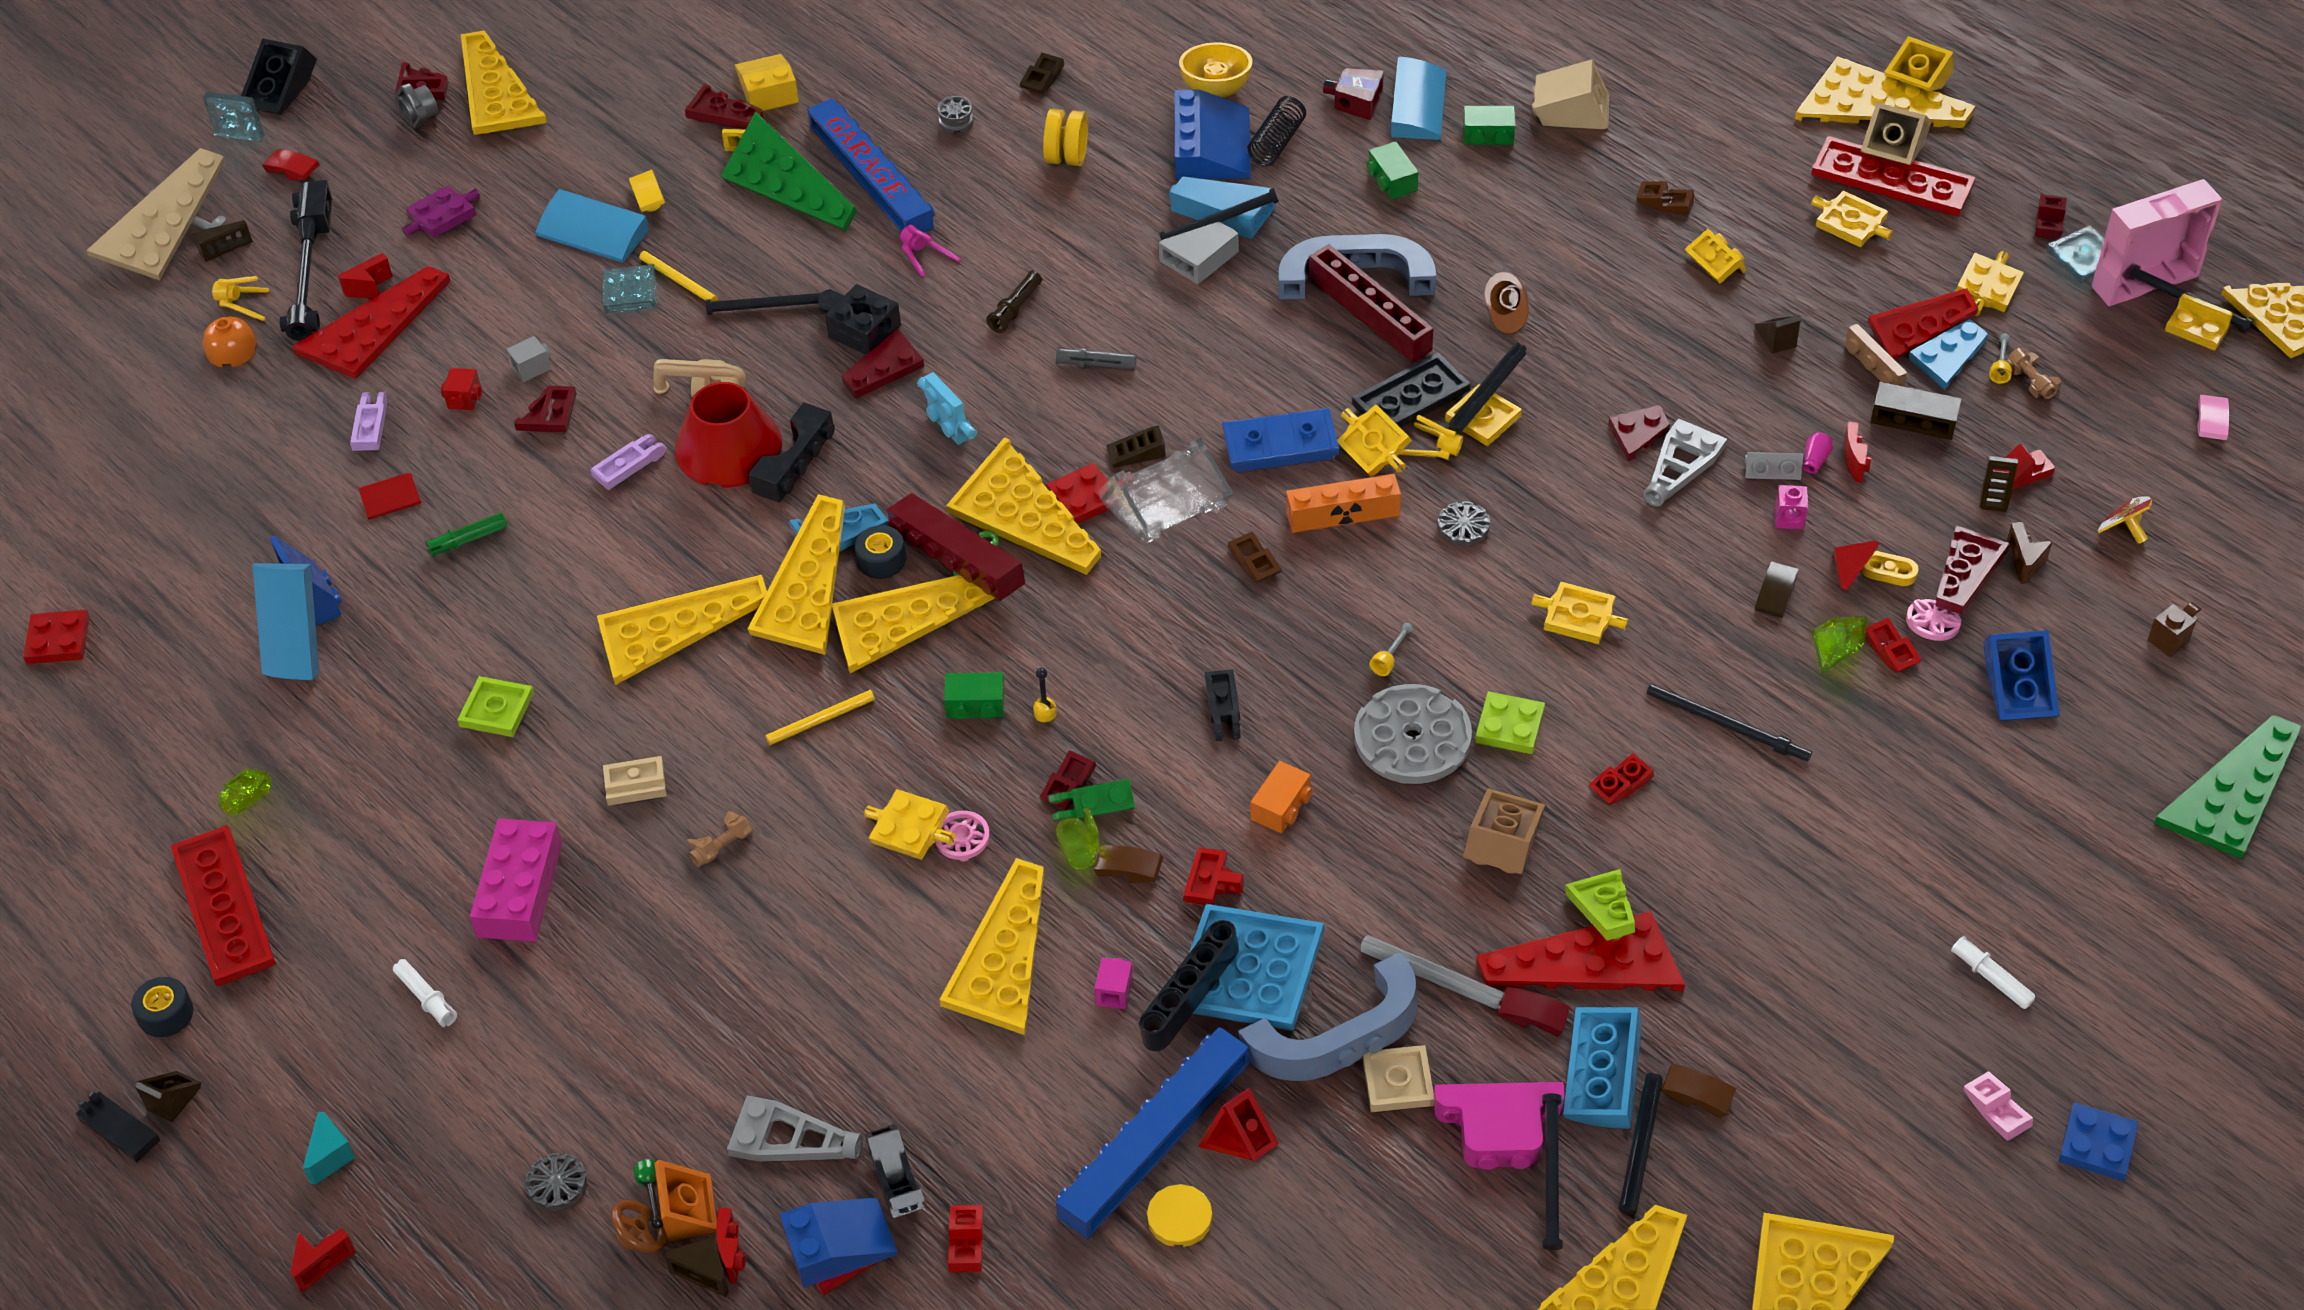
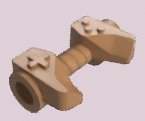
M2022 348L2011 352L2008 357V363L2012 368V374H2026L2032 380L2029 392L2035 398L2042 396L2045 399H2050L2057 393L2061 385L2060 378L2049 377L2046 374L2041 375L2033 367V364L2039 360L2038 355L2033 352L2026 353Z
M729 811L724 819V823L728 828L725 833L714 840L710 836L688 839L692 849L689 856L697 867L706 865L714 860L718 851L728 845V843L737 838L743 840L752 834L753 828L750 822L744 816H739Z

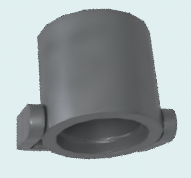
M408 83L400 86L395 93L400 112L406 122L413 126L414 129H418L425 120L439 114L437 103L425 85L413 90L412 86Z

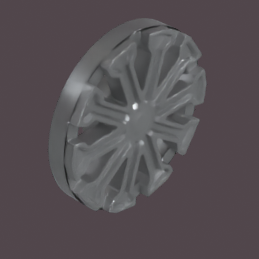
M1471 502L1449 504L1447 508L1441 511L1438 518L1439 533L1445 540L1455 545L1469 546L1477 544L1486 538L1490 530V517L1486 510L1479 505H1473Z
M553 1153L543 1159L540 1158L532 1165L531 1170L526 1175V1190L530 1200L539 1208L550 1211L562 1210L575 1204L582 1197L587 1186V1175L582 1163L576 1157L566 1153L565 1155ZM558 1162H563L558 1169ZM551 1164V1170L546 1165ZM571 1165L575 1166L574 1168L568 1170ZM538 1171H540L543 1175H536V1174H537ZM577 1175H581L580 1178H573ZM533 1183H539L538 1185L532 1187ZM570 1186L578 1187L577 1191L571 1190ZM543 1192L540 1197H536L537 1194ZM565 1194L568 1199L563 1201L561 1196ZM553 1196L554 1200L552 1203H548L549 1198Z

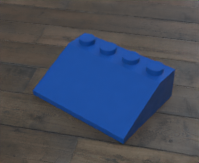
M1175 90L1176 180H1180L1182 177L1198 179L1251 178V162L1247 152V146L1250 142L1249 107L1202 90Z

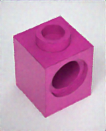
M1779 485L1775 504L1776 528L1804 530L1808 510L1807 486Z

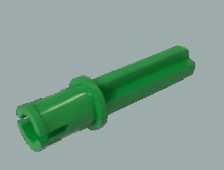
M497 513L454 531L449 529L447 530L448 533L427 540L425 544L426 547H429L427 550L430 556L435 557V555L453 548L458 550L460 545L506 528L507 521L503 513Z

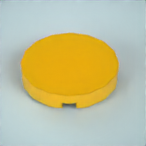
M1182 1184L1167 1186L1158 1191L1149 1203L1147 1210L1149 1229L1154 1237L1165 1245L1173 1247L1174 1244L1183 1245V1247L1192 1246L1201 1241L1210 1230L1212 1220L1211 1204L1204 1193L1193 1186Z

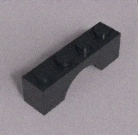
M805 402L802 403L790 419L793 439L797 442L785 453L775 456H762L748 474L752 493L780 503L785 495L792 491L794 483L800 475L802 476L806 472L809 463L814 457L819 455L821 447L834 434L835 425L833 424L830 411Z

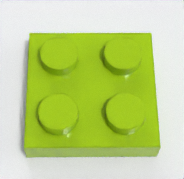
M479 676L457 719L459 727L514 737L534 695L533 686Z
M1488 691L1476 732L1475 743L1533 754L1545 703Z

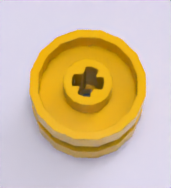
M1050 109L1044 129L1043 153L1045 163L1059 165L1065 158L1067 165L1082 167L1088 140L1087 113L1084 111H1072L1067 119L1064 110Z

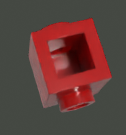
M450 368L446 382H443L441 385V396L445 398L447 408L474 411L477 400L481 399L482 387L477 370Z

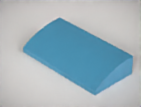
M1398 57L1391 137L1441 140L1447 73L1445 69L1426 61Z
M559 189L546 207L535 233L536 236L624 263L648 233L649 228L645 215Z
M254 563L252 566L262 674L285 679L313 680L319 674L311 564Z
M1576 1007L1563 1112L1564 1118L1600 1127L1631 1129L1642 1019L1638 1007Z

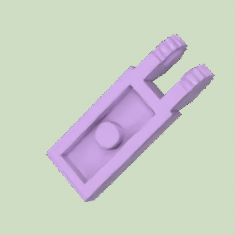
M369 392L362 393L360 404L357 405L350 441L352 451L379 450L388 403L386 392H379L376 404H371Z
M649 433L635 442H630L592 467L590 470L591 475L607 490H610L651 461L656 462L660 457L662 458L666 452V446L661 442L655 443V437Z

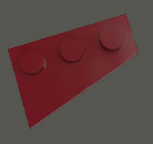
M704 83L685 109V116L688 119H694L699 122L719 124L720 126L746 130L755 112L763 118V110L743 100L734 101L729 99L727 93L723 91L716 93L711 90V86Z
M896 329L842 375V381L856 399L925 367L924 359L900 330Z

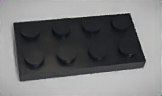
M1437 352L1353 396L1352 405L1363 415L1376 404L1401 428L1416 420L1418 415L1423 416L1469 392L1471 383Z

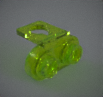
M246 768L224 783L225 788L218 797L219 808L229 815L241 813L269 792L272 785L270 775L261 769L251 770Z
M1088 807L1084 808L1085 824L1081 820L1071 817L1061 820L1056 826V837L1066 861L1070 866L1077 869H1085L1091 866L1096 859V852L1099 851L1098 829Z

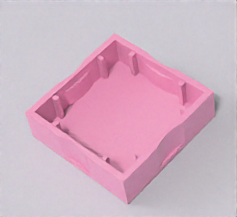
M2203 179L2112 209L2091 287L2108 306H2112L2156 289L2137 279L2133 281L2128 278L2135 264L2141 266V270L2173 285L2199 277L2207 251L2208 238L2214 228L2222 198Z

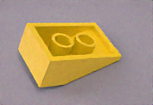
M782 54L734 64L749 104L765 111L799 103L794 74L790 64Z

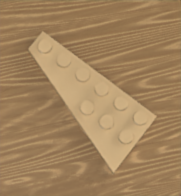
M202 148L197 150L86 250L88 256L160 281L224 165V156Z

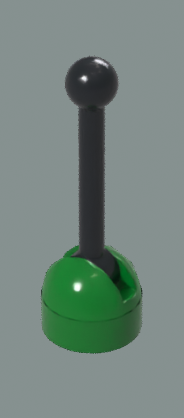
M646 1159L638 1162L634 1166L633 1171L637 1183L648 1190L653 1215L651 1225L655 1229H660L663 1227V1222L659 1216L653 1187L657 1184L656 1161Z

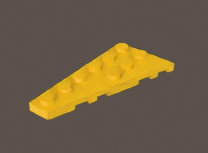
M485 30L461 34L473 134H488L490 132L547 123L546 115L543 111L539 110L536 101L529 96L526 87L513 69L509 68L505 58L499 54L495 44Z
M818 494L748 627L750 635L819 654H826L845 513L843 500Z
M762 575L598 615L597 619L615 685L759 608L767 593Z
M961 575L832 603V611L849 673L855 672L995 599V597L987 595L981 588L972 582H967Z
M1018 858L1015 859L940 997L941 1007L1025 1035L1044 881V867Z

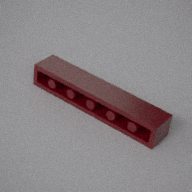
M1330 244L1309 256V279L1408 360L1414 363L1433 351L1434 328Z
M910 493L887 509L889 527L896 529L913 547H918L927 553L930 558H935L944 564L947 569L955 571L967 582H972L981 588L987 595H992L999 601H1002L1025 584L1022 562L915 494Z

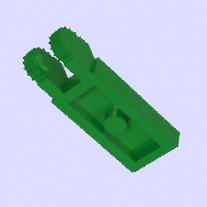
M1130 779L1071 789V792L1048 796L1049 802L1054 804L1068 800L1073 801L1074 810H1062L1052 814L1053 821L1072 818L1079 820L1135 809Z

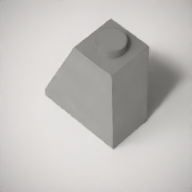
M1221 222L1200 227L1159 242V261L1196 284H1200L1239 252L1238 232Z

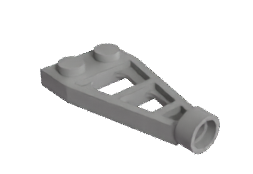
M1678 419L1666 434L1651 483L1643 493L1644 499L1652 506H1661L1665 500L1715 463L1727 445V438ZM1679 448L1698 456V458L1692 463L1687 464L1673 458L1675 449ZM1666 467L1681 473L1677 480L1670 479L1662 474Z
M747 1096L727 1147V1152L732 1157L758 1162L845 1159V1157L858 1159L862 1149L863 1136L859 1133L843 1131L778 1101ZM775 1121L785 1122L796 1129L791 1142L776 1145L766 1142ZM806 1130H812L825 1135L822 1147L800 1146Z

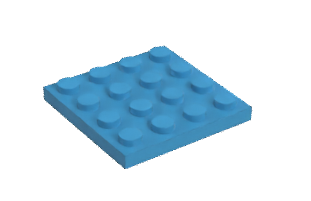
M1206 904L1190 951L1210 925L1218 920H1227L1233 923L1236 928L1239 952L1193 1014L1250 1024L1266 1018L1273 1028L1294 1031L1325 932L1324 923Z

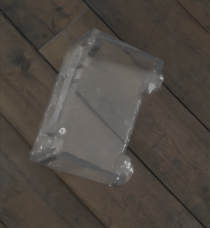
M1202 438L1191 441L1186 452L1185 450L1181 452L1176 451L1170 458L1131 474V472L1125 473L1121 471L1112 475L1098 492L1102 503L1139 540L1153 541L1162 534V531L1207 511L1218 512L1228 505L1226 501L1234 493Z

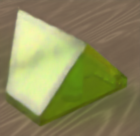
M1866 616L1833 617L1811 631L1821 674L1863 647L1868 625Z

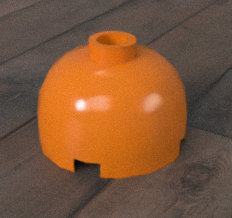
M228 316L219 318L210 323L204 331L203 350L209 362L217 367H223L222 364H231V367H237L248 362L256 353L255 347L256 345L258 346L256 336L249 324L238 317Z

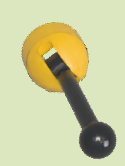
M1038 668L1036 676L1039 678L1041 698H1038L1034 703V717L1040 722H1050L1057 715L1056 704L1046 695L1045 678L1047 677V670L1045 668Z

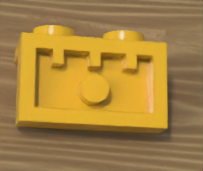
M1709 229L1704 231L1685 248L1687 255L1719 284L1736 269L1741 273L1747 270L1742 262L1745 260L1744 256L1736 248L1731 250L1727 246L1728 242L1720 233L1715 235Z
M2182 294L2175 312L2167 322L2165 331L2216 351L2228 331L2233 313L2190 295Z

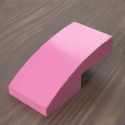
M2200 395L2198 401V435L2200 437L2227 440L2229 429L2228 398Z
M1990 1072L1983 1074L1964 1086L1965 1093L1977 1110L2007 1141L2033 1126V1117L2011 1100V1090Z

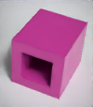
M1101 958L1094 988L1096 1006L1127 1009L1133 982L1131 961H1125L1121 958Z

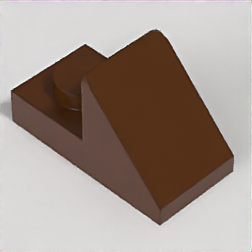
M2023 522L2011 523L2006 542L2009 543V550L2020 582L2025 584L2047 561L2052 542L2032 543L2031 535L2026 533Z

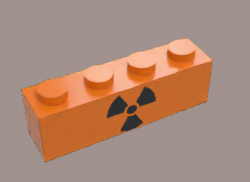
M1395 474L1286 491V514L1292 533L1400 516L1401 492Z

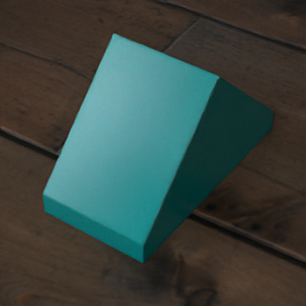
M318 1112L303 1165L310 1184H318L355 1158L349 1142L325 1112Z

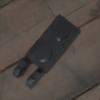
M1234 670L1205 672L1211 723L1214 724L1215 740L1223 741L1222 737L1224 734L1221 722L1232 721L1231 731L1234 740L1241 739L1239 725L1240 710Z

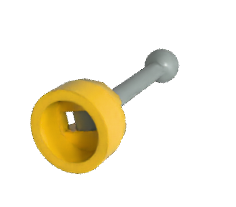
M2006 333L2001 334L1999 337L2001 342L2000 358L1992 364L1989 372L1990 379L1997 384L2007 383L2012 375V368L2005 361L2006 346L2010 341V336Z
M1410 623L1402 625L1401 633L1388 651H1379L1372 657L1369 666L1375 674L1387 676L1392 671L1395 662L1392 654L1405 635L1412 632L1413 626Z

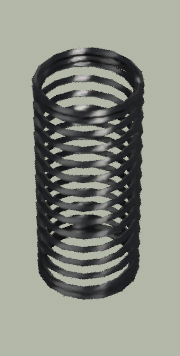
M1283 96L1279 99L1247 146V152L1254 162L1263 166H1271L1275 163L1306 117V109L1301 101L1291 96ZM1286 101H1288V102H1292V103H1294L1295 105H1297V106L1301 109L1302 114H1303V117H1302L1300 111H1299L1296 107H1294V106L1291 105V104L1281 103V102H1286ZM1280 105H1288L1294 108L1299 113L1300 119L1293 110ZM1280 108L1288 109L1289 111L1293 112L1298 120H1296L1290 113L1283 111ZM1283 112L1290 115L1293 119H1290L1287 116H1285ZM1256 142L1264 151L1270 154H1274V156L1266 155L1262 151H1260V149L1256 145ZM1253 143H1254L1256 149H1257L1261 154H1263V155L1266 156V157L1273 158V159H1265V158L1261 157V156L1255 151L1254 146H1253ZM1260 143H1263L1264 146L1271 149L1272 152L1267 151L1265 148L1261 146ZM1251 147H1252L1254 153H1255L1258 157H1260L1261 159H1263V160H1265V161H1271V162L1265 163V162H1262V161L1258 160V159L1252 154Z

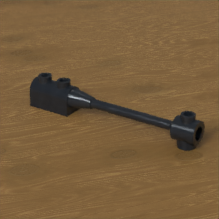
M327 180L305 182L300 186L299 193H292L293 207L297 208V210L290 211L292 225H296L302 244L297 300L295 305L289 307L287 316H280L279 321L281 331L286 332L289 338L296 341H302L312 335V332L320 330L319 313L317 310L313 311L307 306L312 246L317 234L330 233L333 198Z

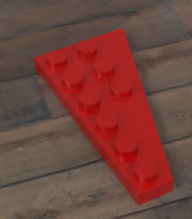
M430 266L423 268L292 346L294 354L357 379L450 282L449 274Z
M1651 911L1633 915L1635 933L1622 936L1619 939L1607 941L1594 926H1589L1476 956V964L1485 985L1490 987L1524 988L1526 985H1545L1546 989H1557V985L1574 986V989L1623 990L1625 987H1643L1644 991H1656V987L1673 988V991H1684L1685 983Z

